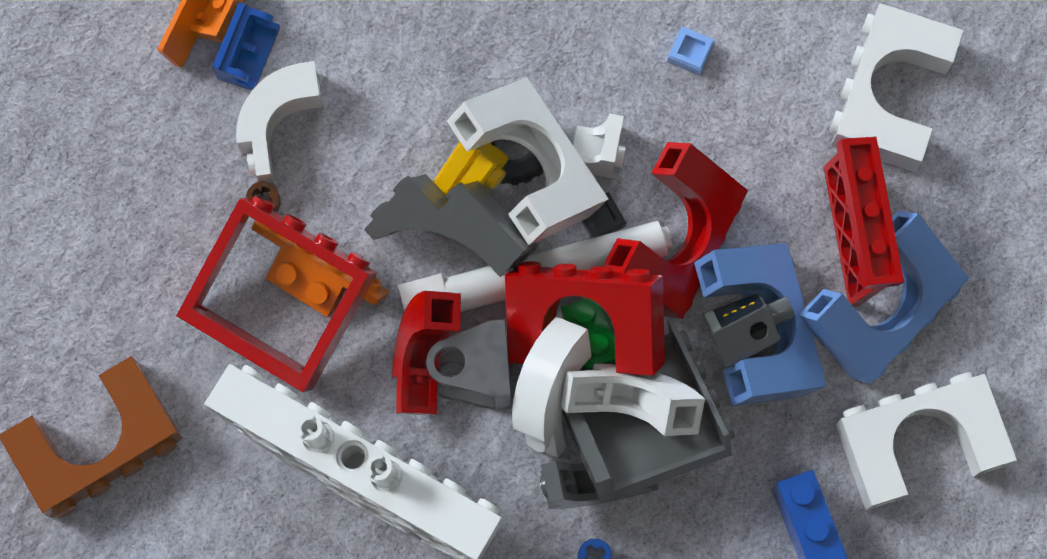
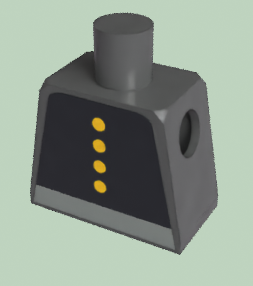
M759 293L749 295L702 314L726 368L777 343L781 338L776 325L796 317L787 296L766 305Z

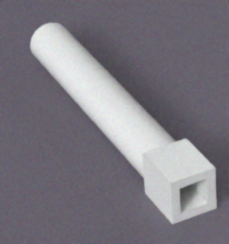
M658 221L531 254L525 261L540 262L541 267L554 268L558 264H574L577 266V269L590 270L592 267L603 266L617 238L641 241L660 257L667 256V248L672 247V240L667 226L661 227ZM490 266L442 278L440 273L398 285L404 311L411 299L416 294L425 290L461 293V312L506 300L505 275L499 277Z

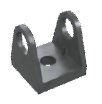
M505 319L487 321L441 340L430 349L426 360L427 369L430 376L438 382L437 393L439 395L494 410L511 409ZM444 349H457L440 357L437 371L435 368L437 354ZM450 362L459 363L464 367L458 375L453 377L443 376L439 373L440 368ZM441 384H442V385H445V386L457 388V389H456V390L446 389V388L442 387Z

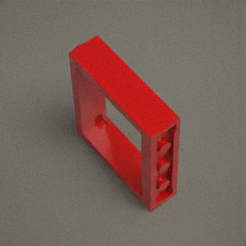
M256 195L253 199L239 198L176 316L299 391L306 392L312 390L378 272L368 267L370 262L363 259V256L355 252H350L347 255L337 249L339 243L323 233H318L315 236L305 230L307 224L299 218L290 214H286L283 217L274 212L275 205L270 201H265ZM249 217L353 278L305 367L202 305Z

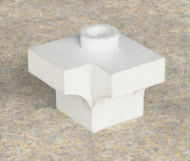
M609 113L608 119L602 125L594 128L577 125L573 146L592 175L613 179L615 167L622 168L626 147L620 146L619 143L624 116Z

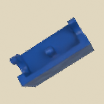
M238 3L212 66L218 80L251 91L257 86L280 30V25L272 21V15L248 7L246 4Z

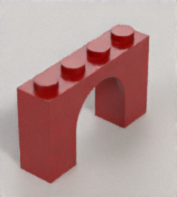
M667 142L651 174L675 192L685 205L688 215V230L682 247L673 257L664 260L641 241L617 238L603 266L612 267L613 272L626 273L631 269H647L650 271V275H663L664 316L683 319L686 312L691 308L693 299L700 287L694 262L713 250H719L725 241L726 234L735 216L741 210L742 202L748 190L691 143Z
M536 261L521 262L516 268L505 275L509 363L524 364L540 334L556 317L558 305L563 297L582 296L599 304L612 321L615 332L616 373L653 376L665 364L663 275H650V271L647 269H631L626 273L613 272V268L608 266L592 267L590 270L577 269V266L574 264H558L554 268L541 267V263Z

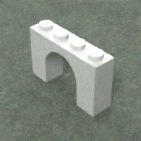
M879 3L874 15L867 14L861 34L867 36L864 47L857 45L850 66L857 69L853 79L846 78L840 95V99L846 100L842 112L836 110L829 129L830 132L835 133L832 145L836 146L840 139L877 136L882 162L916 172L922 163L932 128L896 117L885 111L873 95L871 76L883 65L893 62H906L946 75L954 62L963 30Z
M527 77L464 101L447 120L467 152L492 141L506 139L525 146L541 163L546 176V187L527 195L508 214L528 245L589 218L608 200V197Z
M971 372L963 373L949 379L951 384L937 388L936 383H931L915 389V396L902 399L900 394H896L878 401L879 407L866 410L865 406L861 405L843 412L844 418L837 422L836 428L866 511L902 500L908 495L894 455L893 439L899 424L910 417L920 415L931 416L949 425L960 441L972 477L1007 467L1017 461L985 374L973 377Z

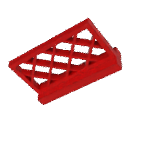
M877 136L840 139L836 143L838 153L823 167L847 300L853 307L862 305L886 287L899 286L904 283Z

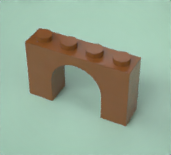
M132 356L98 375L117 406L122 420V431L119 441L113 451L104 459L89 465H74L65 462L59 455L41 422L32 415L0 434L2 444L41 512L46 516L52 518L56 515L57 518H61L70 514L78 507L76 503L88 495L90 498H94L103 494L111 487L110 482L121 475L127 478L143 469V462L154 455L160 458L169 454L177 447L176 442L183 439L141 366Z

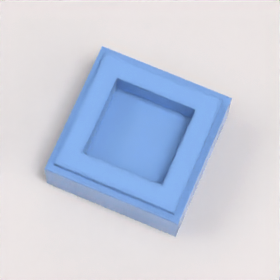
M681 27L667 62L701 75L715 40Z

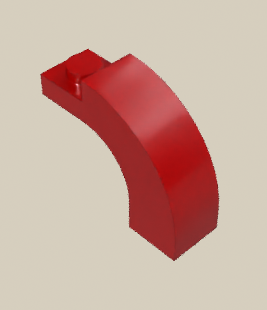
M425 290L416 294L407 305L399 325L392 364V378H397L396 414L429 416L437 414L438 382L430 376L426 360L430 349L437 342L460 332L461 293ZM441 351L435 358V368L437 371Z

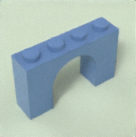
M899 210L892 217L904 283L900 303L888 319L880 324L870 326L842 293L823 289L798 315L852 379L870 384L872 381L880 378L886 371V366L898 354L904 352L910 346L911 340L922 328L934 321L936 313L948 301H951L959 294L960 288L969 279L918 213Z
M788 243L713 250L694 262L703 298L737 294L749 296L759 293L767 305L787 296L796 316L776 325L781 339L775 343L770 356L743 359L722 370L732 407L804 397L826 387L824 370L818 357L814 334L798 316L805 309L804 297L800 291Z

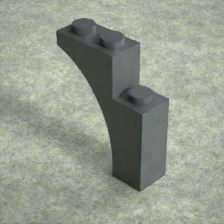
M426 174L412 178L410 176L403 178L394 187L393 192L395 195L390 201L383 202L371 213L370 216L373 220L364 229L373 240L404 230H423L445 235L470 248L499 277L506 275L516 268L519 263L524 262L539 246L536 242L531 245L527 244L509 217V213L480 181L468 184L461 182L445 195Z

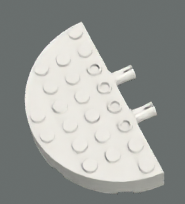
M231 364L227 366L204 403L213 413L228 423L234 422L233 425L238 428L239 432L305 475L309 472L317 476L315 479L325 485L326 488L406 534H409L410 531L421 537V541L426 545L453 558H482L503 522L502 517L498 516L501 509L482 498L479 499L478 503H475L470 496L465 494L466 490L447 478L443 484L438 482V479L431 475L432 471L416 460L411 459L409 464L404 463L405 460L397 455L398 452L394 448L380 440H377L374 445L371 444L372 442L363 436L364 432L354 425L343 421L341 426H339V423L330 417L331 414L312 402L306 407V404L297 399L298 395L285 386L277 383L275 388L266 385L262 382L265 377L253 368L244 365L242 370Z

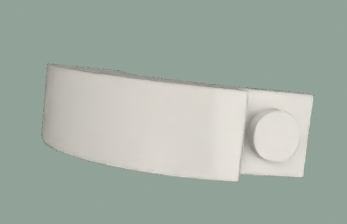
M315 61L290 65L273 72L257 84L241 108L236 129L237 145L241 154H247L250 176L256 175L259 182L265 181L272 185L275 184L270 143L273 131L278 123L294 112L323 107L319 75Z
M555 317L544 329L531 348L518 378L512 407L513 429L525 434L526 444L537 452L547 453L556 458L566 449L561 417L562 408L560 407L566 371H579L592 357L588 329Z
M594 364L593 370L566 371L560 407L566 413L617 412L631 415L650 423L664 436L697 435L699 433L705 398L686 384L660 373H655L653 376L616 373L615 364Z

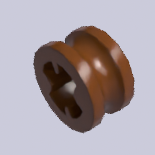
M265 181L253 184L248 189L246 198L253 199L259 193L264 196L263 192H268L272 203L275 205L273 211L277 213L281 205V197L276 187Z

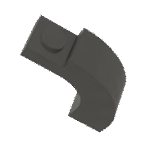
M553 461L541 465L540 485L547 499L549 509H567L601 504L584 463L570 464ZM656 483L608 502L658 490V485Z

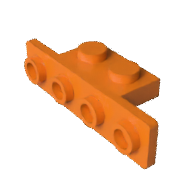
M181 0L157 48L158 52L173 65L183 67L197 37L222 43L238 3H244L245 0Z
M254 221L251 227L253 231L281 247L265 279L324 316L328 317L333 314L345 289H348L353 278L258 221ZM375 277L363 299L372 305H377L386 299L389 290L381 286V281Z

